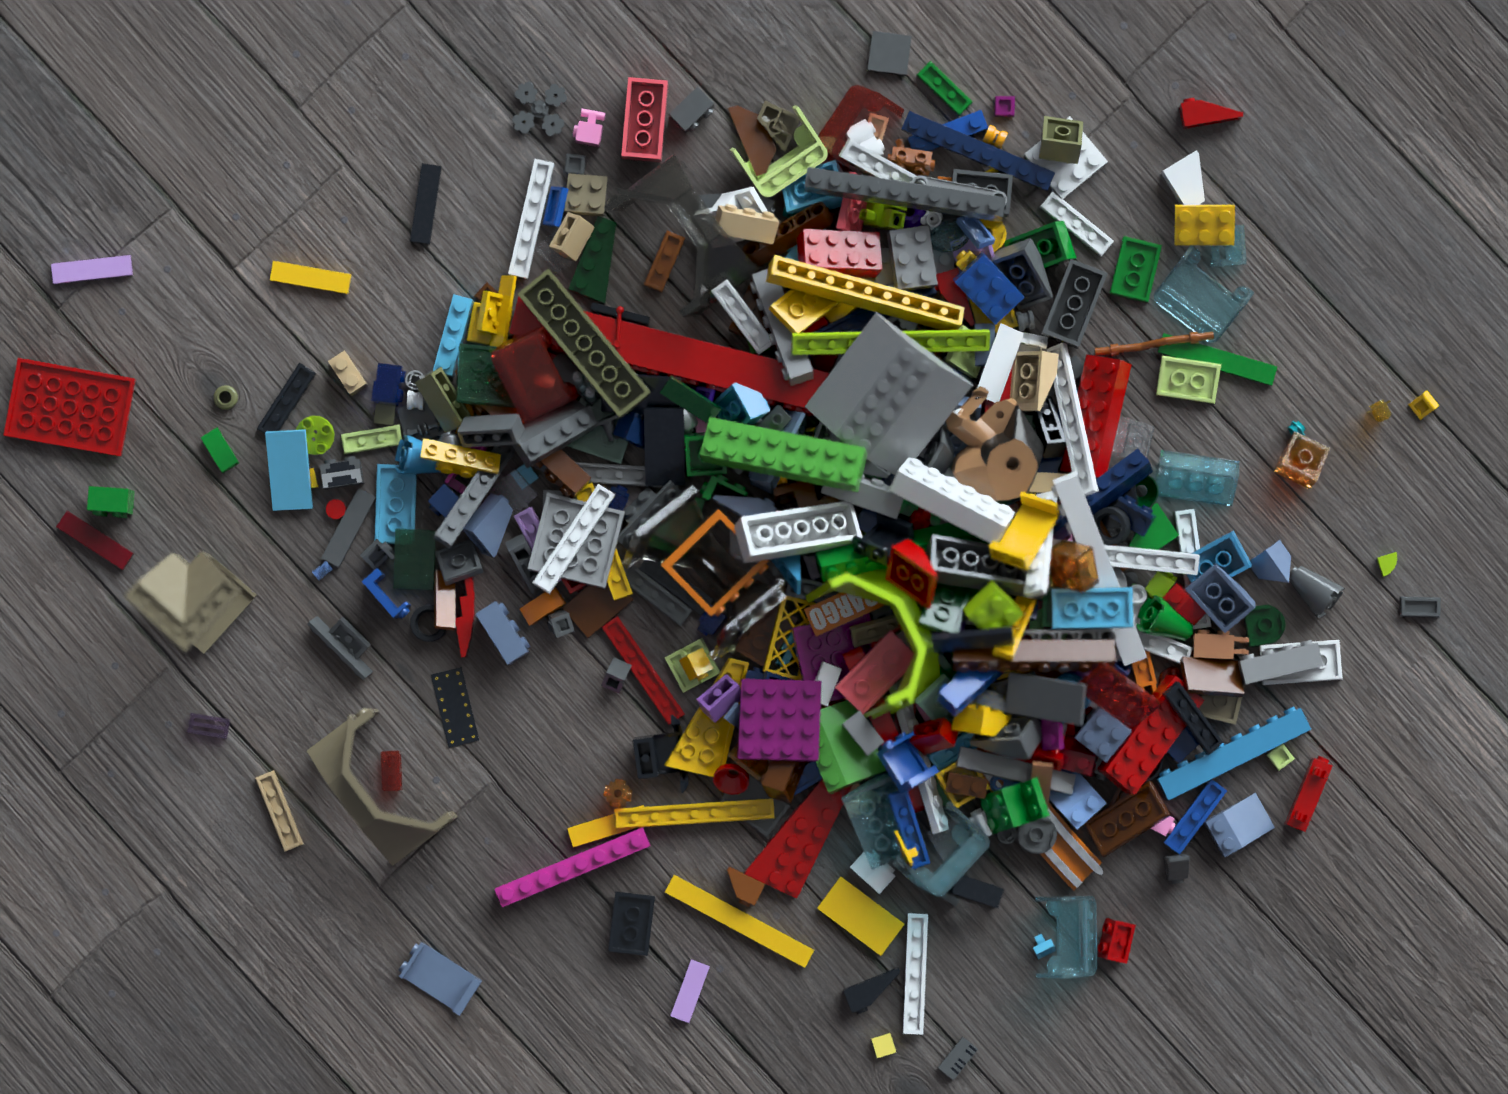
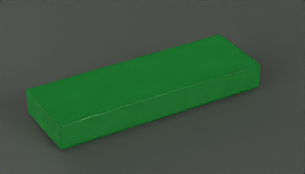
M931 61L916 75L958 116L973 103Z

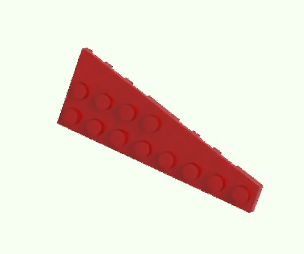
M821 778L816 787L809 792L805 800L794 810L780 830L769 840L760 854L755 857L750 866L745 869L744 874L797 899L852 786L831 794L828 792L823 778Z

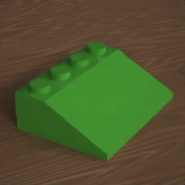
M848 700L821 709L819 762L816 761L826 788L831 794L887 771L876 754L879 752L878 748L866 756L865 752L845 727L842 726L844 722L858 712Z

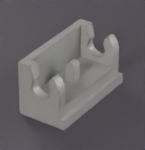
M860 710L842 724L865 752L866 756L884 743L883 739Z

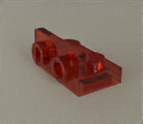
M382 751V790H403L401 751Z

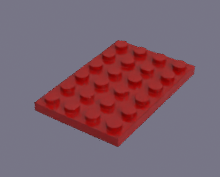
M18 358L3 436L122 457L136 379Z

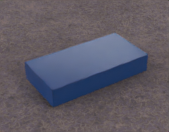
M551 186L543 225L560 227L568 188Z

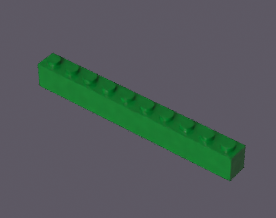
M951 522L914 530L915 539L912 541L921 547L925 554L926 546L932 535L991 544ZM853 544L816 552L817 567L823 582L830 581L845 573L857 575L888 568V565L875 562L854 552Z

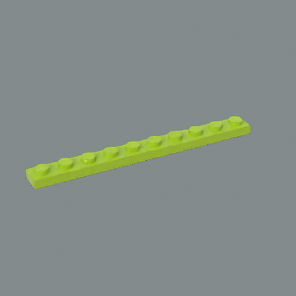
M989 329L902 331L929 352L989 351L990 347ZM861 332L792 333L791 353L792 355L845 354Z

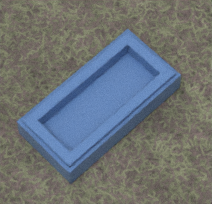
M964 216L957 218V225L977 249L994 244L995 238L979 219Z

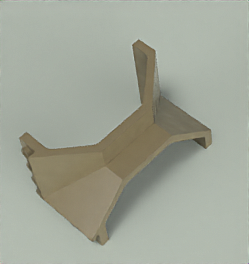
M201 551L191 563L186 561L181 555L170 554L141 578L124 597L184 651H187L194 645L205 654L255 599L257 594L214 557Z
M364 708L356 715L348 714L347 721L309 748L307 752L329 788L359 828L393 866L458 817L454 811H450L435 822L428 823L386 813L377 807L350 770L356 730L379 713L377 709Z

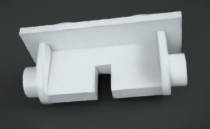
M1022 332L1024 335L1018 352L1046 350L1048 337Z

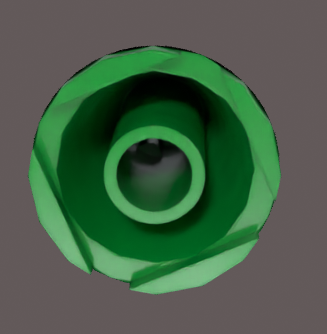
M1154 595L1152 600L1148 598L1144 602L1137 616L1140 619V624L1137 623L1139 631L1180 641H1185L1192 636V624L1163 598Z

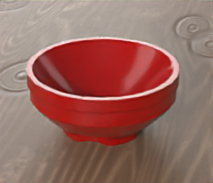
M724 764L716 769L713 783L721 792L737 795L747 790L749 775L740 765ZM728 770H735L738 774L732 775L728 773Z

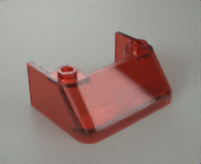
M854 85L848 90L818 137L827 149V159L830 161L836 160L839 166L847 172H856L859 175H863L862 171L839 156L846 143L842 140L863 107L871 112H878L883 107H886L901 118L905 110L876 91L861 85Z

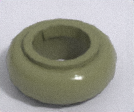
M223 385L215 391L213 400L218 408L228 410L236 405L238 395L233 387ZM223 392L230 393L231 400L229 403L225 404L220 401V396Z

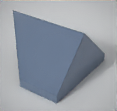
M1280 540L1250 560L1252 563L1250 568L1258 579L1289 583L1291 555Z

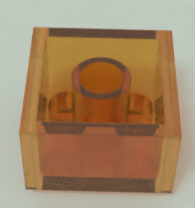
M1062 540L1051 547L1050 568L1054 586L1084 593L1099 583L1092 546Z

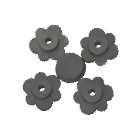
M533 83L519 84L515 97L520 99L522 104L527 102L533 104L531 106L532 113L520 111L519 115L513 116L512 121L515 124V130H520L523 134H527L530 128L535 126L533 122L535 116L537 118L544 117L542 128L546 130L548 136H553L555 133L560 134L561 128L565 125L564 120L560 119L558 114L551 116L547 115L549 110L548 105L554 104L555 107H559L560 103L566 102L565 89L563 87L559 88L557 84H552L545 91L547 97L545 99L546 102L542 100L535 101V95H537L538 91L534 88Z

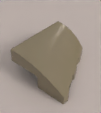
M765 101L757 119L781 149L786 152L800 119L796 114Z

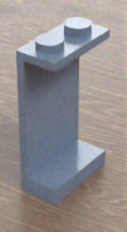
M425 943L415 944L409 953L412 955L409 962L404 961L399 969L401 972L399 977L405 978L460 1016L482 980Z

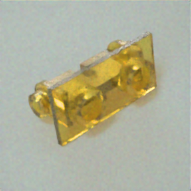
M1382 399L1370 405L1371 410L1366 413L1372 412L1377 422H1383L1391 416L1387 405L1391 401L1384 402Z

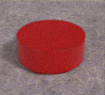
M338 499L331 500L326 505V513L332 519H341L346 512L345 504Z

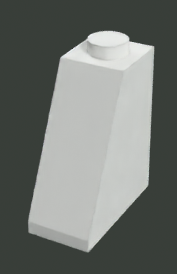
M1196 150L1161 173L1180 205H1201L1205 201L1199 153Z

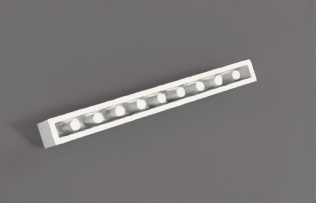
M1076 471L1054 479V486L1051 489L1055 498H1060L1061 504L1058 507L1062 517L1066 515L1068 523L1065 525L1069 535L1073 534L1076 541L1072 542L1076 553L1080 552L1083 559L1079 560L1083 571L1087 570L1090 577L1086 578L1089 587L1120 588ZM1134 622L1133 628H1112L1116 635L1115 643L1118 649L1115 650L1118 661H1123L1124 666L1147 658ZM1107 632L1111 640L1112 634L1110 632Z

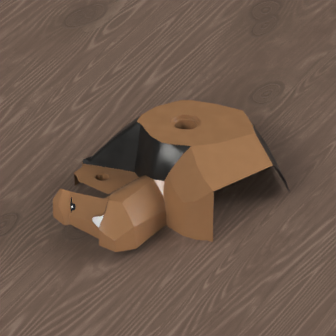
M980 386L972 391V396L959 409L952 411L945 421L946 428L968 445L957 453L951 470L960 484L972 487L977 493L991 497L993 501L1000 505L1009 506L1021 500V492L1028 494L1043 457L1044 445L1013 398L996 402L977 422L970 420V415L987 398L989 393L986 388Z

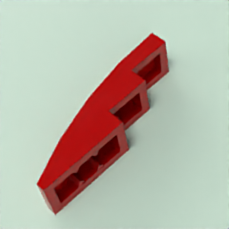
M473 576L464 579L467 596L459 597L463 617L455 618L462 658L467 657L473 635L475 620Z

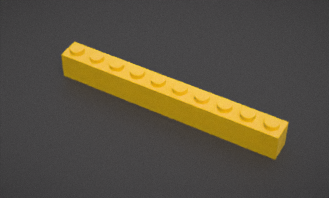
M776 255L769 263L765 281L940 330H958L962 325L965 309L962 306Z

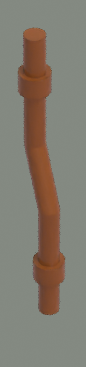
M1189 332L1188 335L1164 337L1142 343L1110 344L1109 347L1094 348L1095 356L1109 354L1117 356L1119 353L1143 351L1170 344L1187 342L1196 344L1199 341L1213 340L1214 333Z

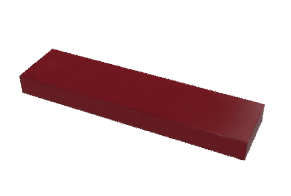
M68 510L56 526L122 570L125 569L134 555L133 552Z

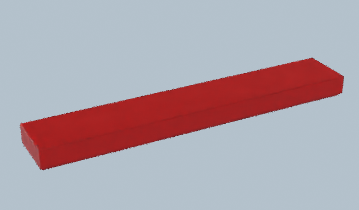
M615 617L601 628L623 660L632 665L630 670L667 724H671L670 715H674L677 719L685 715L619 617Z

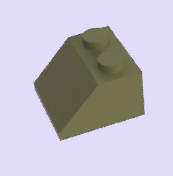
M1044 116L1039 159L1078 164L1082 146L1083 122Z

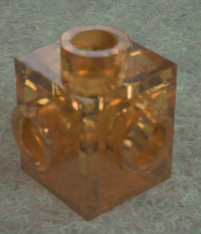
M615 778L614 782L610 781L609 785H605L603 796L607 797L606 801L610 802L609 806L621 808L622 805L631 802L633 790H629L630 785H626L627 781ZM615 790L621 791L620 797L614 796Z

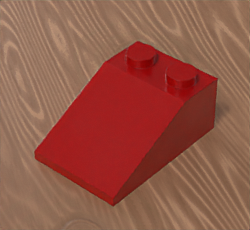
M909 539L892 546L885 579L921 605L930 609L937 574L924 550Z

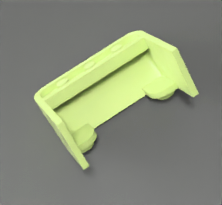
M796 105L792 108L802 122V125L797 127L793 134L798 146L769 165L765 174L756 176L750 160L745 163L735 148L732 147L730 149L753 185L765 197L775 195L805 175L808 167L815 168L827 158V149L800 108Z

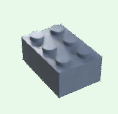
M495 601L477 612L476 615L507 665H511L530 653L528 648L531 646L524 636L520 637L517 633L520 629L513 619L510 621L507 617L509 611L504 603L499 604V602Z

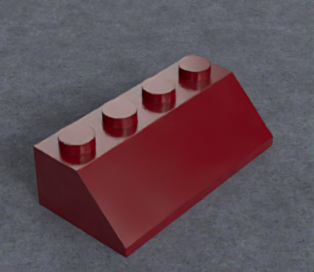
M1066 734L1063 741L1064 748L1059 752L1063 754L1062 769L1094 777L1098 756L1074 736Z

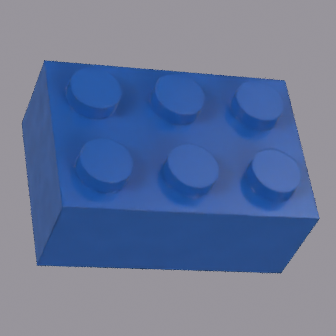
M983 252L953 278L954 282L995 325L1025 298L1020 290Z

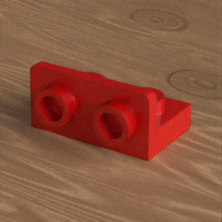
M1106 918L1102 926V936L1097 948V957L1127 964L1136 925Z

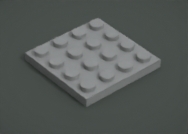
M547 493L528 570L538 573L541 571L586 502ZM607 507L561 576L562 579L603 589L606 588L625 511Z

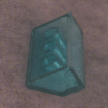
M1161 450L1155 479L1159 488L1158 496L1232 506L1239 480L1240 461Z

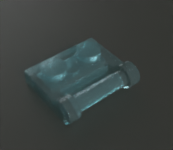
M1235 225L1234 245H1225V259L1220 260L1219 245H1211L1212 260L1210 261V267L1247 264L1244 225Z

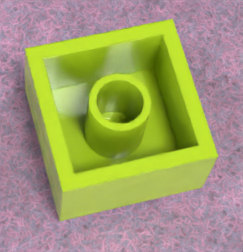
M993 581L989 582L963 607L967 617L980 629L1010 627L1024 615L1019 605Z

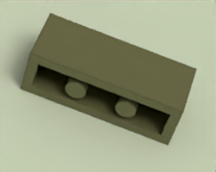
M442 367L415 382L419 392L445 433L458 428L464 417L471 416Z

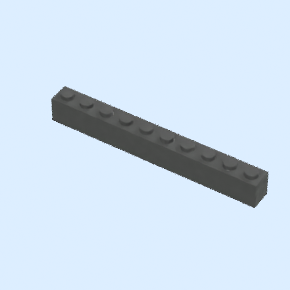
M812 167L807 168L805 192L997 222H1002L1006 197Z

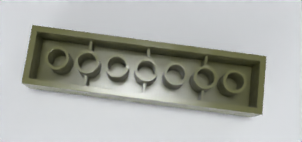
M549 268L518 293V296L620 419L651 395L645 384Z

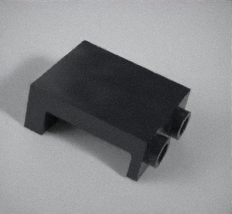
M877 513V524L863 537L855 535L853 537L854 552L887 566L892 546L907 539L911 541L915 539L913 523L899 517L895 519Z

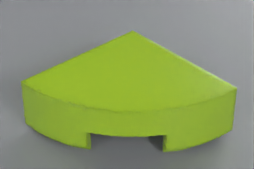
M1397 552L1377 558L1382 577L1390 574L1395 568Z

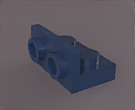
M1128 495L1125 497L1119 496L1117 499L1119 501L1115 507H1119L1129 516L1130 529L1145 537L1156 518L1152 514L1153 510L1145 505L1142 507L1135 504L1136 500ZM1110 514L1109 517L1120 523L1117 516Z

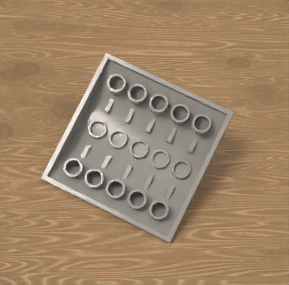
M876 312L805 407L846 444L864 447L868 460L896 475L908 457L916 459L973 384Z

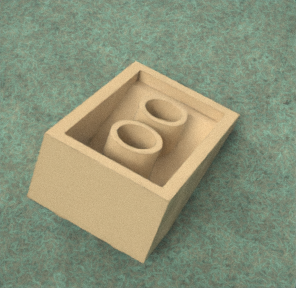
M1045 351L1017 352L1012 365L1010 399L1013 398L1017 402L1021 411L1041 410L1057 375L1058 354Z

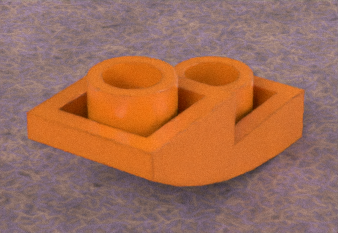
M554 587L550 594L546 592L520 608V611L529 626L566 603L557 588Z

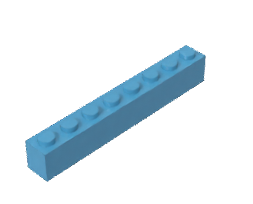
M1293 706L1283 711L1285 715L1279 718L1275 715L1266 720L1267 724L1261 727L1257 724L1249 728V733L1243 736L1241 733L1230 738L1231 742L1225 745L1222 743L1210 755L1202 751L1195 755V760L1191 762L1184 760L1177 764V769L1171 771L1168 768L1160 772V777L1156 778L1166 800L1177 797L1311 730L1301 708L1295 709Z

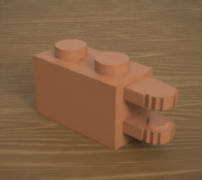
M1198 630L1197 634H1192V657L1234 659V654H1249V650L1234 649V642H1249L1248 637H1234V635H1229V631L1226 633L1217 631V634H1209L1210 630Z

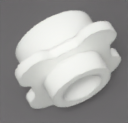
M926 211L920 222L923 225H929L930 230H936L943 219V215L938 212Z

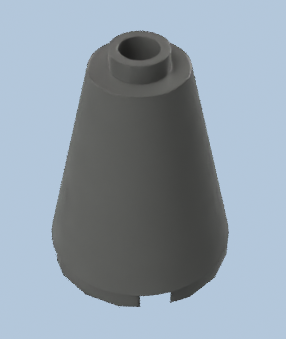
M1295 566L1290 572L1289 582L1318 619L1326 615L1325 609L1331 610L1342 596V591L1345 590L1341 585L1303 566L1299 568Z

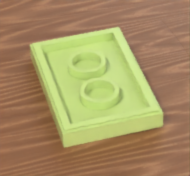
M1162 355L1156 395L1215 404L1221 364Z

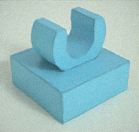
M1042 934L1034 937L1037 946L1033 947L1038 959L1056 951L1051 939L1045 941Z

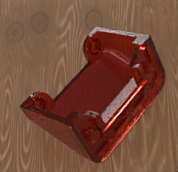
M544 326L504 341L491 355L493 364L521 419L526 423L540 418L579 397L575 385L570 382L563 383L547 351L551 337Z

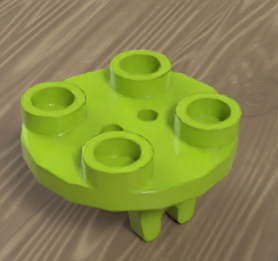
M312 415L304 418L298 424L296 430L306 429L308 454H324L331 448L335 433L328 420L321 416Z

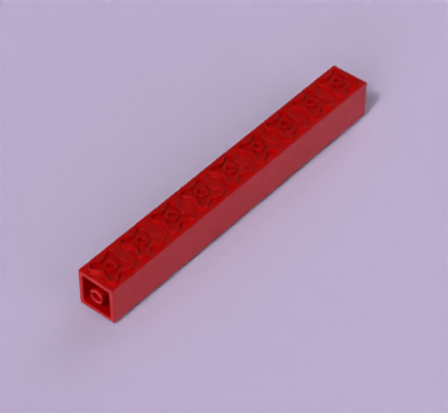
M518 296L509 331L514 341L542 349L545 346H549L554 352L566 354ZM584 311L614 347L613 342L616 340L617 319ZM621 321V346L615 348L634 372L646 375L681 377V382L692 386L703 385L706 386L705 388L714 389L716 393L721 394L732 384L737 383L761 393L771 407H775L778 404L783 406L784 410L802 412L810 417L814 415L805 406L830 374L812 369L813 379L790 386L789 380H785L781 369L784 367L782 362L778 363L775 359Z

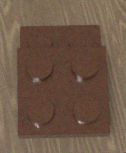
M796 480V483L789 485L788 483H782L773 488L776 506L796 502L799 509L838 503V498L829 495L817 501L812 483Z

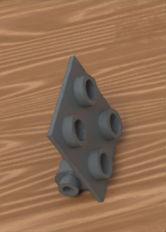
M424 401V410H419L418 408L407 410V405L396 408L404 435H410L423 441V438L431 439L445 433L426 401Z

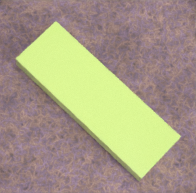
M400 425L341 434L344 454L398 446L400 440H403Z

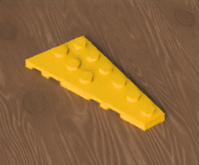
M728 658L713 685L727 674L741 689V680L746 679L749 662ZM699 706L664 766L713 777L716 769L726 764L734 725L724 718L725 715L714 723L702 712Z

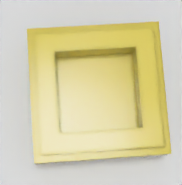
M891 1033L871 1038L877 1058L896 1053Z

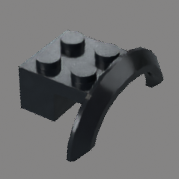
M670 715L674 732L634 737L633 747L638 779L658 777L660 774L680 772L681 793H684L689 785L688 771L664 766L683 735L680 720L674 715Z

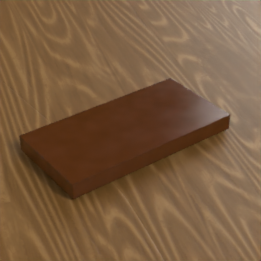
M1149 781L1141 786L1135 795L1128 794L1087 820L1084 824L1102 857H1106L1171 815L1154 784Z

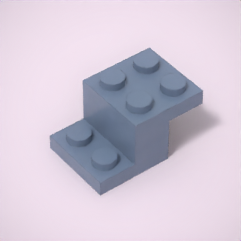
M1110 686L1106 698L1096 709H1091L1086 716L1087 722L1074 737L1107 762L1131 733L1130 726L1139 717L1142 710Z

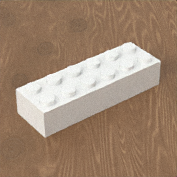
M908 457L898 470L889 491L989 543L992 541L999 543L1015 514L1007 505H1000L993 501L991 497L977 493L972 487L964 486L958 483L956 479L940 474L937 469L929 468L915 458L911 459Z
M846 501L741 517L734 525L744 563L853 544V537L855 535L862 537L854 506Z

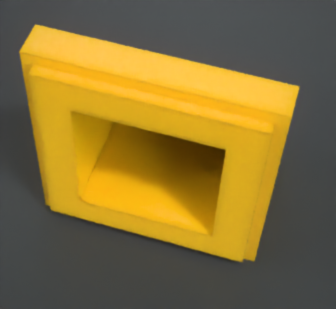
M1427 390L1408 404L1420 420L1439 406Z

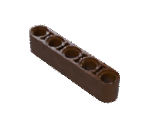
M816 202L780 223L773 244L751 240L742 248V254L752 266L759 267L772 260L775 255L778 256L796 246L797 237L803 229L823 230L831 225L834 221V215L823 202Z

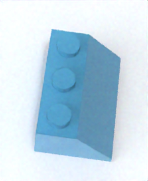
M737 383L732 384L713 402L721 407L720 412L716 416L717 419L752 426L770 411L768 402L761 393Z

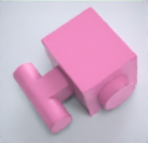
M582 109L581 116L587 117L588 121H579L578 126H574L573 137H576V143L600 147L603 125L596 124V119L604 121L605 113Z

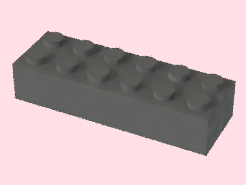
M938 535L931 536L926 546V556L937 574L936 583L982 590L989 582L993 581L1008 595L1027 597L1024 593L1027 570L992 559L989 550L990 544ZM1048 573V581H1047V589H1046V592H1047V590H1048L1049 573ZM1045 594L1029 598L1042 600Z

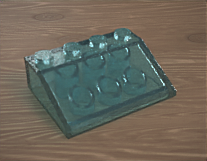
M887 771L872 777L842 797L844 806L872 870L902 856L894 831H898L887 797L888 794L897 792L899 789Z

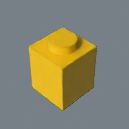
M703 647L679 660L690 681L695 678L700 681L709 676L707 672L714 669Z

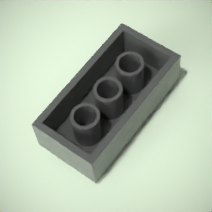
M1070 259L1041 335L1078 349L1108 273Z

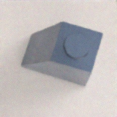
M491 493L463 528V531L480 552L493 558L497 555L513 511L508 504L509 500L503 495L498 496Z

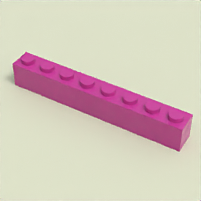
M642 827L495 888L501 906L504 907L651 845Z

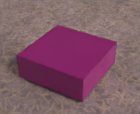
M995 96L994 117H1014L1015 96Z

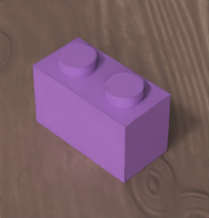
M725 674L696 700L702 712L715 723L731 709L735 702L741 701V689L731 677Z

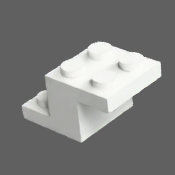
M754 187L723 193L712 208L699 210L694 214L696 221L712 247L744 240L742 238L717 234L712 227L718 205L725 206V204H731L741 210L751 208L757 213L767 211Z

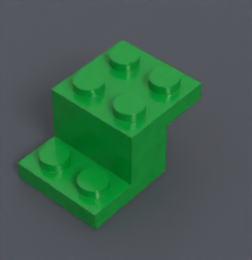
M1037 777L988 793L985 799L980 798L981 806L985 812L992 835L1050 816Z

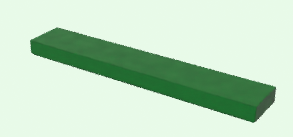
M1163 333L1162 338L1171 337L1172 335ZM1190 342L1164 345L1160 346L1157 352L1171 357L1221 364L1220 371L1269 386L1273 384L1278 367L1199 343L1190 344Z

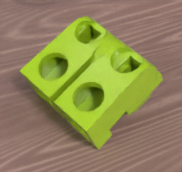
M867 202L866 209H861L859 213V219L864 221L863 225L885 230L903 229L906 213L900 211H907V208ZM898 216L899 222L896 226L894 225V220Z

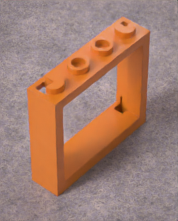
M719 509L661 564L711 617L714 615L718 617L726 609L724 605L728 601L732 603L740 596L738 591L743 586L747 589L755 581L753 577L757 573L761 575L769 567L767 565L768 559L760 560L712 608L672 568L720 519L736 535L734 524Z

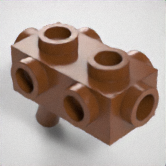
M903 139L895 141L897 147L893 146L892 154H888L887 160L917 176H929L930 172H934L935 160H932V152L905 148Z

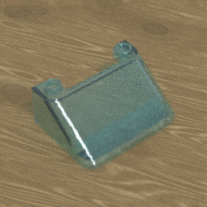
M1191 245L1155 291L1154 299L1158 305L1194 332H1213L1214 339L1206 341L1216 342L1246 306L1255 292L1246 286H1239L1231 293L1196 266L1201 260V254L1197 248Z

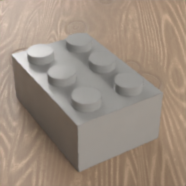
M929 225L890 230L887 233L894 288L911 291L935 287L938 283Z

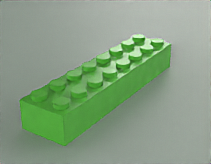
M709 417L700 456L703 462L858 493L867 459V452L864 447Z

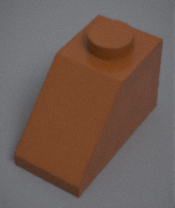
M729 866L727 871L736 897L740 899L739 903L750 907L751 904L755 906L765 884Z

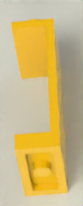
M1021 492L1022 506L1000 543L992 541L989 550L992 559L1028 570L1058 520L1060 512L1058 504L1053 500H1046L1037 497L1035 494Z

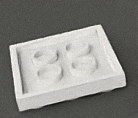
M1084 133L1082 134V146L1078 164L1039 159L1040 141L1024 154L1028 161L1055 172L1050 187L1061 199L1068 196L1108 162Z

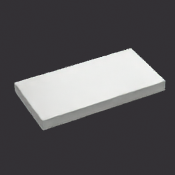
M1339 640L1312 642L1318 643L1323 666L1262 680V685L1342 680ZM1300 643L1260 645V656H1262V651L1273 649L1275 653L1281 651L1283 646L1293 645V648L1301 645Z

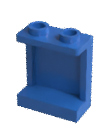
M375 569L362 581L363 584L393 618H404L410 612L411 604L404 602L397 608L377 585L385 575L381 570Z
M903 732L895 737V742L889 740L882 744L881 747L883 749L876 753L901 794L929 780L939 772L935 765L928 769L915 746L909 742L910 738L915 735L914 732L909 734Z

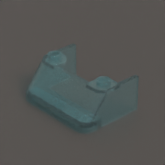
M950 801L945 806L944 811L958 823L952 830V839L959 845L956 850L934 873L925 867L913 870L899 856L893 862V865L912 883L936 897L944 896L985 853L990 845L988 836Z
M1093 896L1035 897V901H1047L1046 908L1051 916H1057V956H1052L1047 963L1048 973H1036V978L1063 979L1093 976L1097 970V914L1095 898Z

